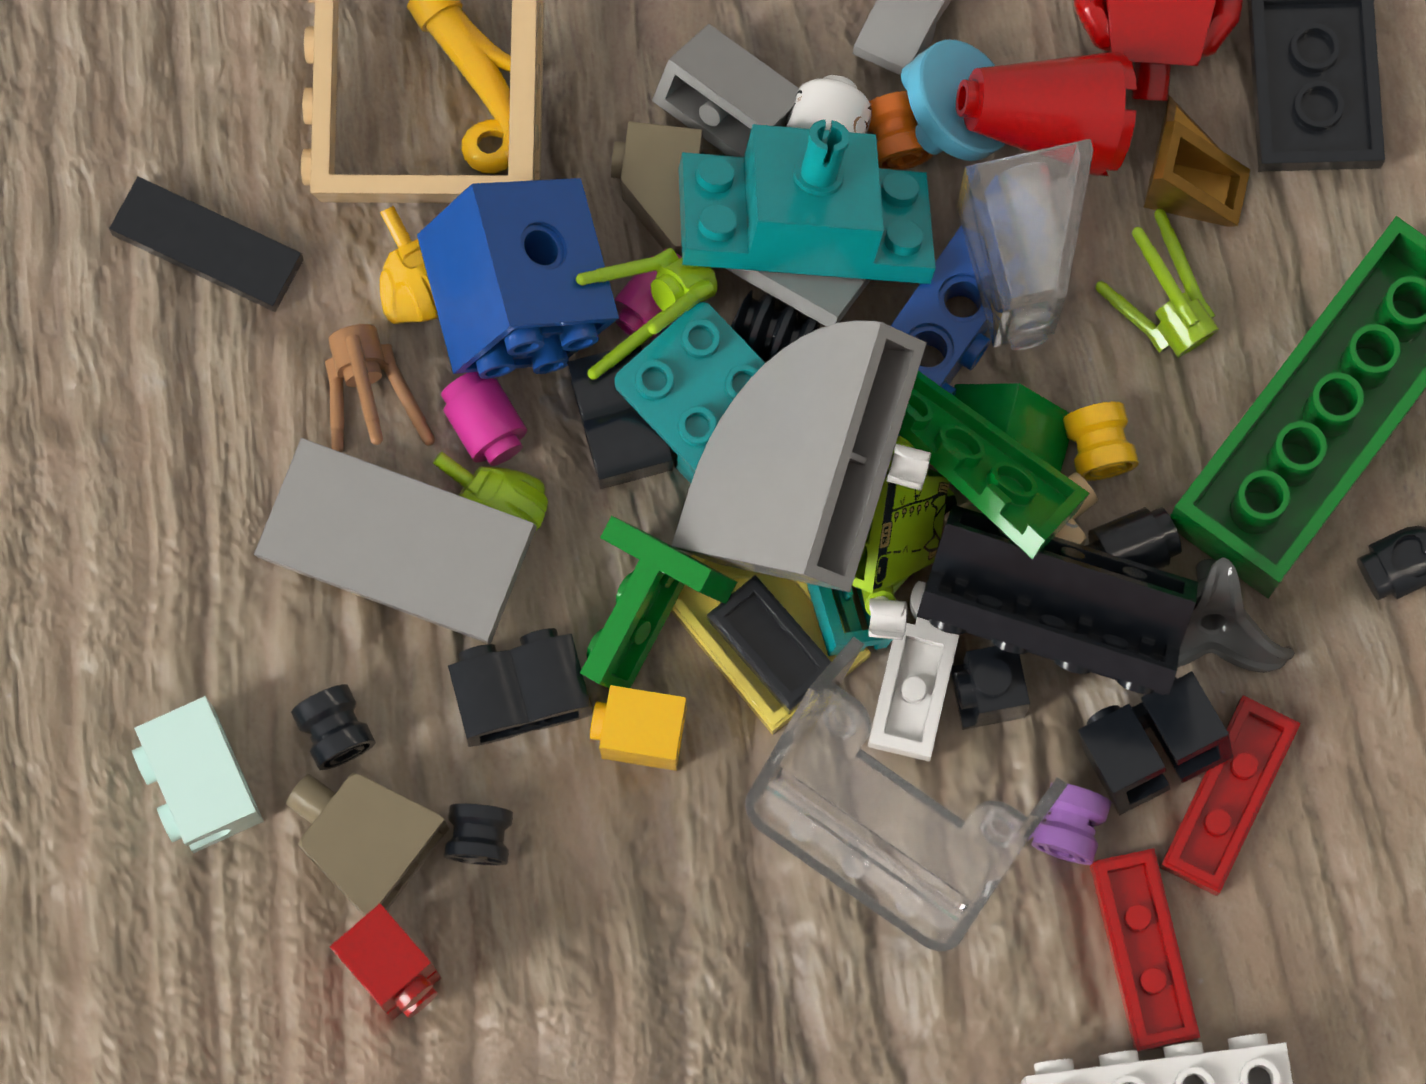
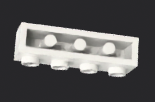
M1252 1034L1229 1038V1050L1204 1053L1202 1042H1190L1163 1047L1165 1058L1139 1061L1138 1051L1130 1050L1100 1055V1067L1074 1070L1073 1059L1040 1062L1034 1064L1035 1075L1025 1076L1021 1084H1293L1286 1042L1268 1045L1267 1034Z

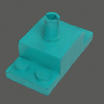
M826 120L815 122L810 129L752 124L744 157L682 152L678 168L682 265L931 284L936 267L927 172L880 169L876 134L852 133L844 125L834 120L831 122L829 131L825 130Z

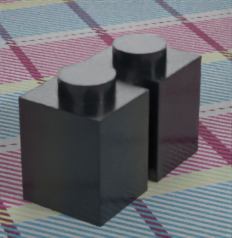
M1193 671L1180 678L1175 676L1169 695L1153 692L1152 694H1143V697H1141L1142 702L1134 707H1131L1130 704L1123 707L1118 705L1108 706L1092 715L1087 721V725L1078 729L1084 753L1119 816L1171 790L1170 784L1163 774L1166 772V767L1146 734V729L1151 728L1182 783L1233 758L1229 733Z

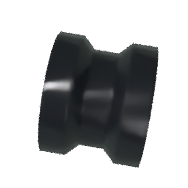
M451 804L449 806L448 820L454 826L453 836L445 844L444 858L475 865H506L508 863L509 850L503 844L504 833L512 825L513 812L490 805Z

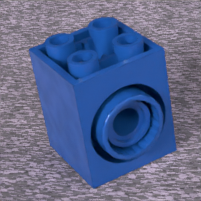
M581 178L471 184L417 234L453 374L478 372L480 378L490 379L511 373L516 368L532 367L533 372L536 374L552 373L567 367L569 358L577 351L599 341L598 335L619 319L609 281L579 285L576 282V276L579 273L605 267Z

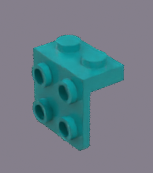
M699 302L689 311L684 312L616 374L615 388L678 455L676 469L691 484L698 462L719 420L736 395L765 362L710 304Z

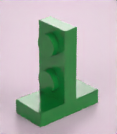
M611 516L600 538L634 556L639 561L634 571L629 573L621 582L616 595L617 603L604 628L600 629L591 639L587 648V660L580 674L610 688V685L631 688L683 587L687 585L701 594L726 604L737 581L686 553L671 547V545L651 534Z

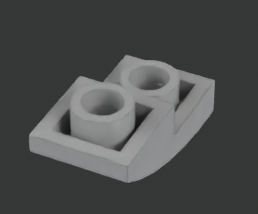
M877 0L854 44L853 55L901 75L902 69L929 47L934 39L936 23L952 0Z

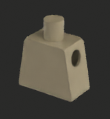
M355 772L348 776L336 793L312 775L307 774L296 785L286 802L287 806L311 823V826L298 843L300 848L363 916L367 915L379 903L388 910L449 830L445 819L439 814Z

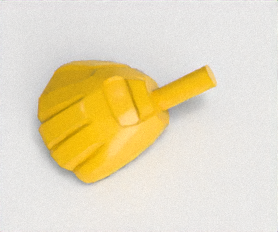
M393 205L380 212L398 246L397 249L388 254L380 274L379 291L383 313L392 324L425 322L437 319L438 314L418 238L413 241L411 240Z

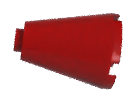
M1112 52L976 68L972 71L968 80L963 79L959 84L956 95V112L959 117H964L965 126L969 131L1087 174L1106 177L1109 176L1106 170L1117 171L1122 166L1130 148L1135 127L1136 110L1125 109L1126 89L1137 90L1136 76L1132 62L1127 56Z

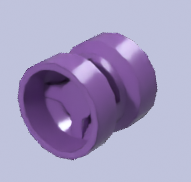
M1060 782L1051 783L1045 801L1051 815H1047L1046 821L1037 826L1032 846L1062 860L1092 865L1098 848V843L1094 837L1096 833L1094 827L1106 822L1112 802L1096 792L1079 786Z

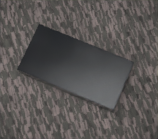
M756 575L731 594L726 604L720 603L707 614V620L788 714H791L838 674V669Z

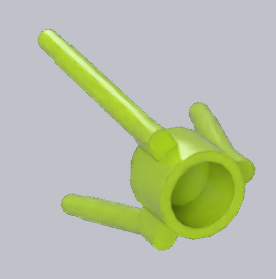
M1157 209L1154 212V218L1186 292H1181L1156 248L1152 245L1141 227H1135L1132 230V236L1170 301L1155 312L1160 323L1155 325L1104 281L1097 282L1095 289L1114 308L1145 333L1159 353L1170 346L1179 358L1203 344L1216 334L1219 328L1212 320L1216 315L1200 291L1166 212L1163 209Z
M668 248L654 257L579 273L576 276L577 284L587 285L656 271V279L651 283V294L655 303L662 310L588 370V377L592 380L599 378L650 337L658 334L666 326H669L684 312L689 311L699 302H704L715 296L717 280L711 267L682 265V258L679 259L672 248Z

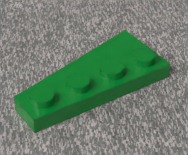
M920 371L917 372L899 435L907 439L915 449L930 452L929 463L1033 559L1078 512L1090 493Z

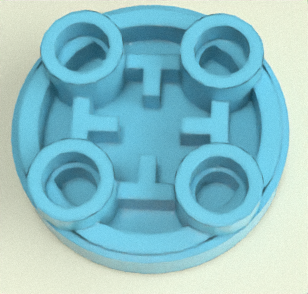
M942 40L921 52L902 69L901 81L907 90L911 110L918 123L915 134L921 147L930 154L937 155L944 151L961 160L977 161L996 152L1005 143L969 131L965 126L964 117L957 115L956 95L960 82L963 79L968 80L974 69L995 66V64L980 50L959 40Z

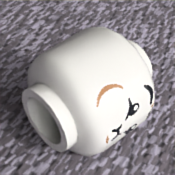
M829 75L824 78L813 79L802 84L798 89L794 106L787 118L785 127L810 129L815 122L826 120L825 130L829 131L831 122L834 120L844 125L849 132L867 134L871 122V104L866 96L857 89V86L843 76Z

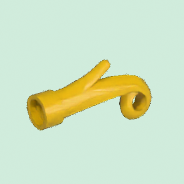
M410 0L407 4V9L423 32H429L494 118L479 122L466 131L461 146L465 161L473 169L482 173H497L507 169L509 160L510 88L498 68L510 73L511 55L495 45L474 25L462 10L463 4L460 0ZM495 136L502 138V146L496 152L488 154L482 152L478 147L479 142L485 137Z

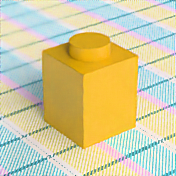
M610 685L607 703L598 701L595 703L590 730V739L600 741L601 759L677 771L687 713L686 697Z

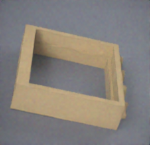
M308 0L309 3H315L314 26H307L305 29L304 55L306 63L313 64V87L304 88L302 110L304 123L312 125L311 149H303L301 177L303 185H310V193L320 202L451 203L471 184L541 180L544 0H512L508 175H335L339 0Z

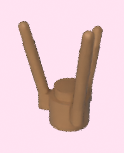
M356 324L341 328L332 333L328 340L332 358L325 361L330 383L332 449L339 452L344 451L343 380H345L348 387H357L370 441L374 445L382 443L383 436L371 387V384L382 378L381 370L385 371L423 443L427 446L433 445L435 438L396 364L392 345L380 343L377 328L370 324Z

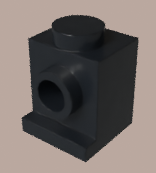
M997 646L966 651L963 664L952 666L950 674L962 730L1025 718L1030 706V700L1020 654L1004 651Z

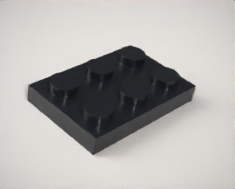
M1248 0L1258 172L1381 169L1385 162L1374 0Z

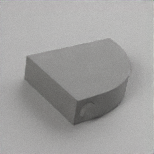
M854 320L819 328L800 337L773 356L749 379L736 395L709 438L693 476L671 547L716 564L850 592L926 342L882 322Z

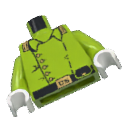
M902 436L897 438L852 586L861 589L865 609L871 616L869 637L903 640L905 635L907 602L896 601L894 593L911 574L934 563L941 541L944 515L951 510L952 504L957 505L955 495L948 488L949 481L941 473L928 469L931 453L915 449Z

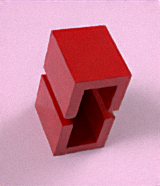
M381 903L329 946L392 1020L402 1012L408 1019L425 1008L438 994L433 985L442 977L430 960Z

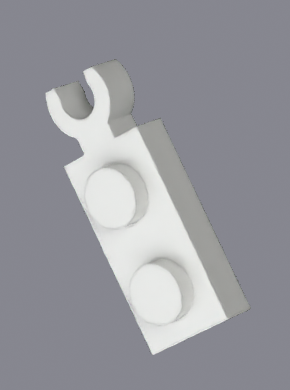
M918 581L912 590L910 598V609L916 619L915 625L906 623L903 640H892L868 747L930 762L959 635L941 631L931 625L928 620L917 617L926 584L925 582Z

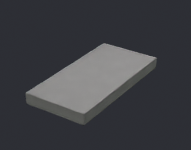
M301 438L254 555L259 559L491 644L537 527L534 523Z

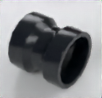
M347 684L322 690L300 702L291 711L299 730L312 734L310 738L313 744L310 753L319 770H328L343 765L364 754L376 743L368 725L358 721L354 713L357 703Z

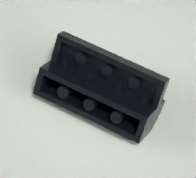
M952 504L917 617L928 620L935 628L947 633H969L991 640L995 646L1010 653L1027 654L1029 652L1054 660L1059 667L1073 673L1089 674L1092 672L1114 679L1122 687L1136 693L1152 694L1154 692L1161 695H1169L1177 673L1180 647L1196 604L1198 582L1055 536L1031 559L985 514Z

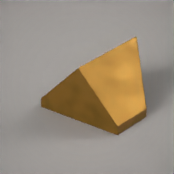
M1170 95L1143 208L1152 210L1163 209L1166 213L1226 227L1238 226L1251 169L1223 152Z

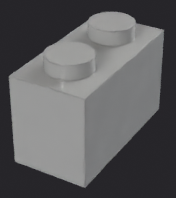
M708 24L668 60L652 101L687 127L702 129L703 138L727 156L744 157L752 124L785 127L799 88Z

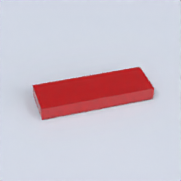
M1244 695L1241 697L1226 728L1230 737L1233 758L1204 773L1159 868L1215 896L1220 894L1301 723Z
M1152 848L1093 861L1090 868L1134 1050L1143 1052L1198 1040L1200 1033L1155 849Z

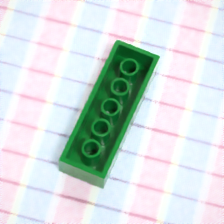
M1398 216L1393 219L1178 501L1170 515L1178 534L1214 560L1224 557L1231 561L1236 568L1238 577L1267 599L1270 598L1426 390L1425 235Z

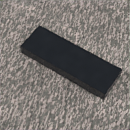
M139 176L136 178L109 227L113 236L274 312L278 309L304 260L301 252Z

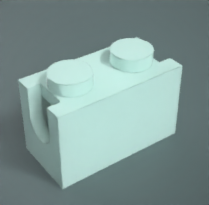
M206 696L134 728L142 746L133 749L132 753L146 784L149 785L157 781L166 804L157 807V811L172 843L182 839L186 846L189 845L191 851L196 853L264 822L218 715Z

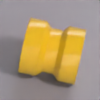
M1112 401L1089 405L1070 412L1064 417L1063 422L1067 438L1077 443L1078 454L1073 461L1076 472L1086 481L1112 478L1129 472L1139 465L1135 445L1128 442L1125 436L1124 429L1128 424V418L1122 402Z

